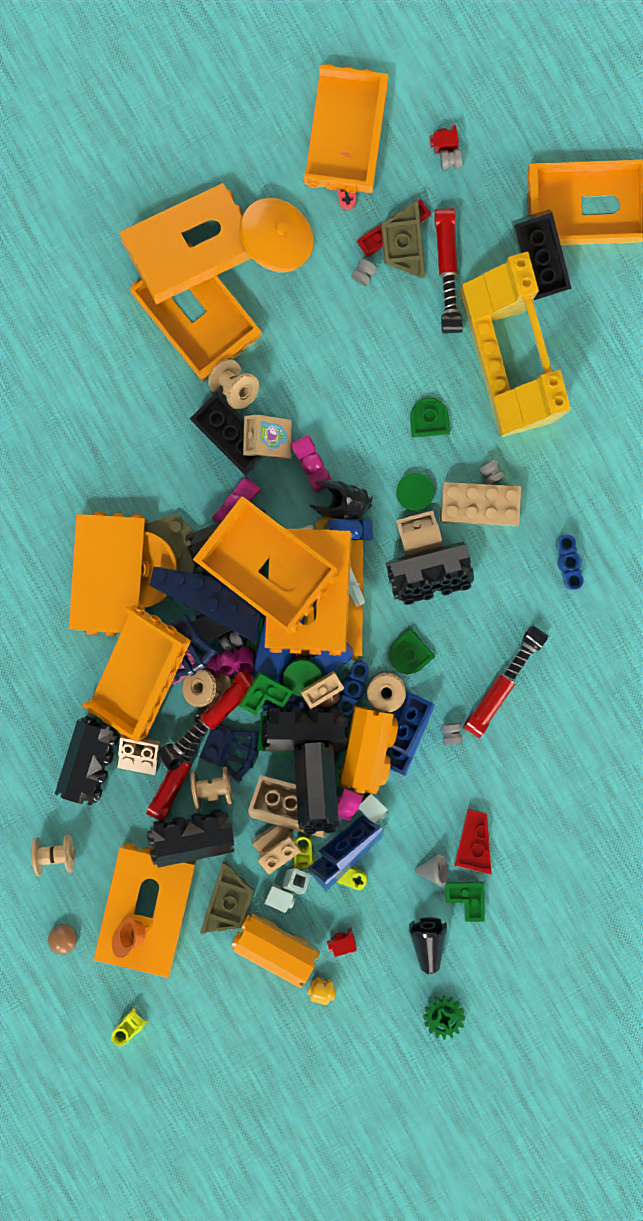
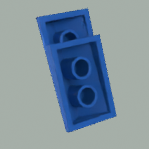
M304 615V617L300 620V622H301L302 624H303V622H304L305 615ZM265 616V620L263 619L252 676L256 677L260 671L274 680L284 683V670L290 662L295 660L296 654L289 653L290 649H282V653L270 652V649L265 648Z
M407 691L403 704L396 710L393 716L398 720L396 741L392 747L386 750V755L391 760L390 769L403 776L407 774L435 706L434 703Z
M362 815L319 850L322 857L307 868L308 871L327 892L382 838V828Z

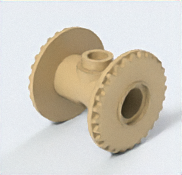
M226 359L216 364L210 373L208 381L211 391L213 393L218 392L220 395L225 394L228 404L235 409L248 407L254 401L256 395H258L260 387L258 379L253 374L245 373L241 375L240 365L231 359Z
M199 669L195 675L185 676L182 683V693L185 700L192 706H210L232 685V682L228 675L220 673L219 677H214L208 670Z
M380 673L369 683L367 690L368 700L378 711L393 712L401 707L405 700V685L401 678L393 673ZM383 688H390L392 694L389 697L383 696L381 693Z
M223 766V777L212 779V783L209 780L198 781L196 772H191V790L196 809H201V798H207L208 802L218 801L220 795H226L228 804H232V785L226 766Z
M70 834L65 835L63 845L42 847L38 837L33 839L31 844V861L36 876L42 875L43 865L65 863L68 873L74 871L75 850Z

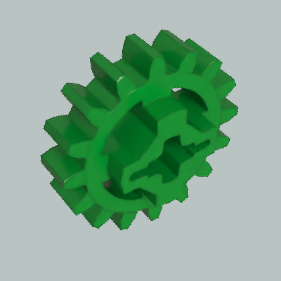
M443 995L442 1000L435 997L436 1002L429 1001L430 1008H424L425 1012L428 1013L423 1015L424 1020H427L424 1022L425 1027H429L428 1031L430 1034L435 1032L436 1038L439 1035H442L443 1040L446 1039V1035L453 1038V1032L459 1034L458 1027H464V1024L461 1022L465 1020V1015H462L464 1009L459 1008V1001L454 1003L453 997H450L449 1000H446L445 995ZM441 1011L447 1017V1023L443 1020Z

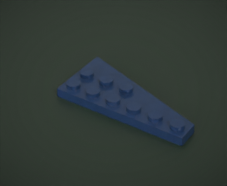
M153 567L149 584L152 588L256 643L262 613L215 576Z

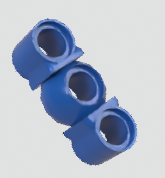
M328 520V530L351 531L352 540H373L372 520Z
M563 535L556 540V548L559 555L557 565L563 572L564 586L569 590H577L584 583L581 575L582 571L580 570L582 560L580 555L575 552L577 551L575 538L571 535ZM564 538L570 542L568 549L563 548L561 545ZM567 557L572 558L574 561V565L571 568L565 564ZM571 576H575L578 580L577 585L574 587L569 583Z
M358 661L354 663L349 677L342 683L344 689L338 702V709L343 715H351L358 699L365 693L364 683L369 669L364 662ZM357 665L365 667V673L361 676L356 675L354 672ZM356 683L359 686L358 691L350 693L348 691L349 684ZM344 701H349L352 704V708L349 711H344L341 708V704Z

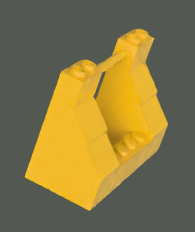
M528 252L508 257L506 263L462 284L460 289L500 438L555 423L571 410L561 370L553 372V368H551L533 299L539 290ZM527 310L544 371H542L543 375H540L538 379L510 390L492 321L525 313Z

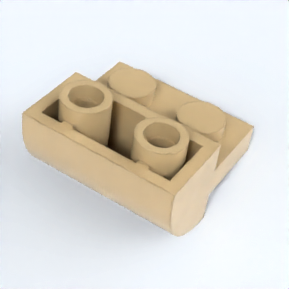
M433 511L396 520L405 556L443 547L439 526Z
M122 735L118 752V768L155 775L159 758L157 753L161 748V741L145 738L136 743L129 737Z

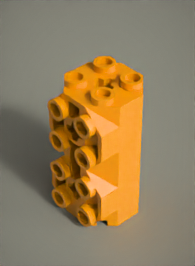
M354 706L339 787L347 789L352 787L355 792L365 793L366 791L377 794L379 786L386 783L391 766V760L386 755V750L394 745L398 731V720L393 717L394 714L369 709L368 707Z
M253 913L251 916L247 914L242 923V932L238 931L232 941L233 951L301 989L303 983H306L316 963L313 960L315 958L318 959L320 951L298 935L292 936L278 928L277 924L265 917H258Z

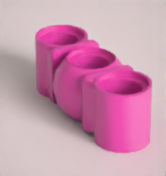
M307 434L292 442L291 446L298 460L301 459V466L304 472L309 475V482L317 493L325 488L314 484L316 481L332 479L326 468H324L320 455L315 452L317 449L312 439Z
M246 476L226 499L224 505H221L215 512L212 519L216 523L222 522L241 496L252 502L261 491V488Z
M243 647L239 650L234 649V653L223 651L218 655H213L204 669L208 670L214 677H219L220 673L222 675H231L235 671L238 674L245 670L251 672L254 669V651L248 647Z
M344 788L338 798L339 818L351 821L359 809L363 795Z

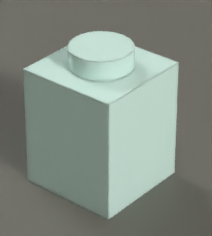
M368 793L362 799L359 809L374 823L377 820L381 822L387 815V807L373 793Z
M296 868L287 869L281 888L298 895L306 893L311 875Z
M273 882L265 904L286 913L288 908L292 909L296 898L293 897V892L281 888V885Z

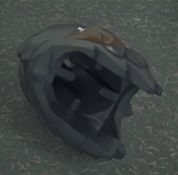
M325 480L316 481L314 484L327 488L332 493L331 505L329 507H321L309 504L320 515L331 516L336 519L350 518L356 520L372 507L373 497H368L367 491L364 488L359 489L354 485L349 486L341 481Z

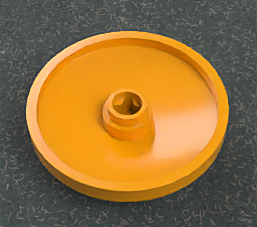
M263 198L252 203L241 218L239 231L242 244L252 259L261 266L275 272H291L300 268L310 257L314 245L311 226L305 216L290 203L276 198Z
M150 532L144 533L140 606L143 608L154 606L168 597L149 585L153 567L178 570L177 558L171 546L163 538Z

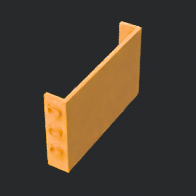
M332 64L320 65L304 184L312 188L326 187L329 190H338L340 188L349 193H356L357 191L373 192L389 74L373 72L370 69L356 70L349 66L341 68L335 67ZM343 152L348 153L351 157L346 156V155L341 154V153H343Z
M94 512V515L76 514L69 629L85 630L88 635H97L99 631L105 632V636H116V633L122 632L129 616L124 609L133 605L140 606L145 523H148L149 520L143 518L141 514H132V517H124L123 513H113V516H105V512Z
M133 605L124 609L129 616L92 699L84 702L82 707L87 709L90 714L102 719L105 724L117 729L121 735L127 736L137 743L147 737L191 640L177 632L175 627L161 622L159 617L147 613L142 606Z

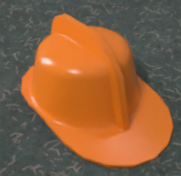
M126 917L112 937V950L115 956L124 958L132 949L144 944L149 927L143 925L140 921H135L132 917Z

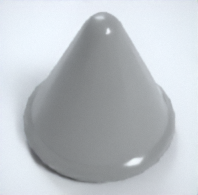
M438 854L417 867L415 872L442 887L446 884L448 878L447 861L442 854Z

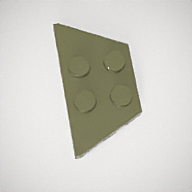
M415 201L381 224L384 264L424 278L418 201Z
M177 514L145 524V532L160 536L171 546L177 558L178 570L193 573L195 565L187 547L191 544L190 541L186 542L185 537L195 531Z
M222 862L200 931L201 934L212 931H225L226 929H239L244 922L254 890L226 862Z

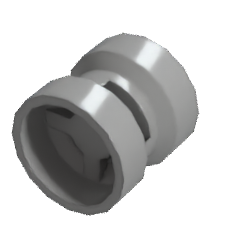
M460 148L454 149L452 153L448 150L440 151L442 170H448L452 166L455 169L462 168Z
M361 259L358 263V269L353 271L351 277L358 283L367 286L371 275L375 274L377 268L369 261Z
M496 460L479 468L481 474L486 477L487 485H491L505 477L503 472L499 470V464Z
M231 631L228 636L224 635L219 638L225 651L233 652L235 648L245 646L241 636L234 631Z
M461 723L442 725V731L445 735L443 738L444 745L462 743V736L459 732L461 730Z

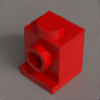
M453 125L451 130L447 128L438 129L432 136H429L430 148H434V154L440 153L441 150L452 152L454 149H458L459 142L456 125Z
M349 928L346 934L344 932L334 934L327 941L329 952H333L334 957L357 951L352 928Z

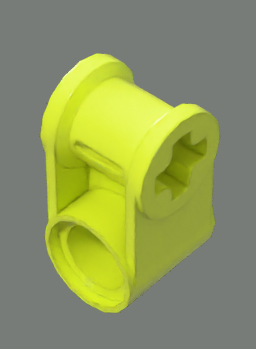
M300 833L295 838L297 844L302 839L306 840L309 844L306 847L299 846L301 852L294 856V868L307 869L313 864L312 839L310 835Z
M352 866L337 883L344 884L355 890H361L366 886L367 875L363 870ZM361 876L362 881H360L359 884L355 883V878Z
M133 1008L114 1028L111 1036L112 1042L117 1046H123L148 1021L146 1019L143 1020L136 1013V1009ZM123 1031L126 1037L119 1038L116 1032Z

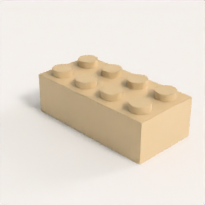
M444 482L441 491L440 523L516 527L519 525L521 486Z
M260 775L248 809L250 817L304 833V830H300L298 825L296 785ZM318 831L312 835L324 838L326 833Z

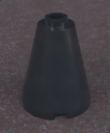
M424 917L420 918V922L415 923L414 920L409 924V933L420 969L426 974H435L440 969L447 934V923H441L439 918Z

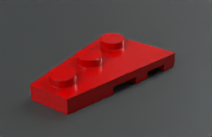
M467 808L454 865L492 875L486 813Z

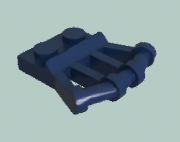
M184 615L172 623L171 626L191 640L188 650L196 663L192 665L185 654L181 662L184 668L177 670L174 679H179L181 676L195 675L199 669L206 668L212 656L218 652L215 646L209 644L200 636V632L196 630L189 616ZM193 641L206 650L203 657H201Z
M218 724L213 730H210L199 758L220 767L226 766L232 778L240 783L243 780L242 777L253 768L255 756L259 754V751H257L259 731H236ZM234 737H251L250 747L234 741ZM234 746L248 752L246 760L228 753L230 747ZM228 758L243 766L235 772L225 760Z

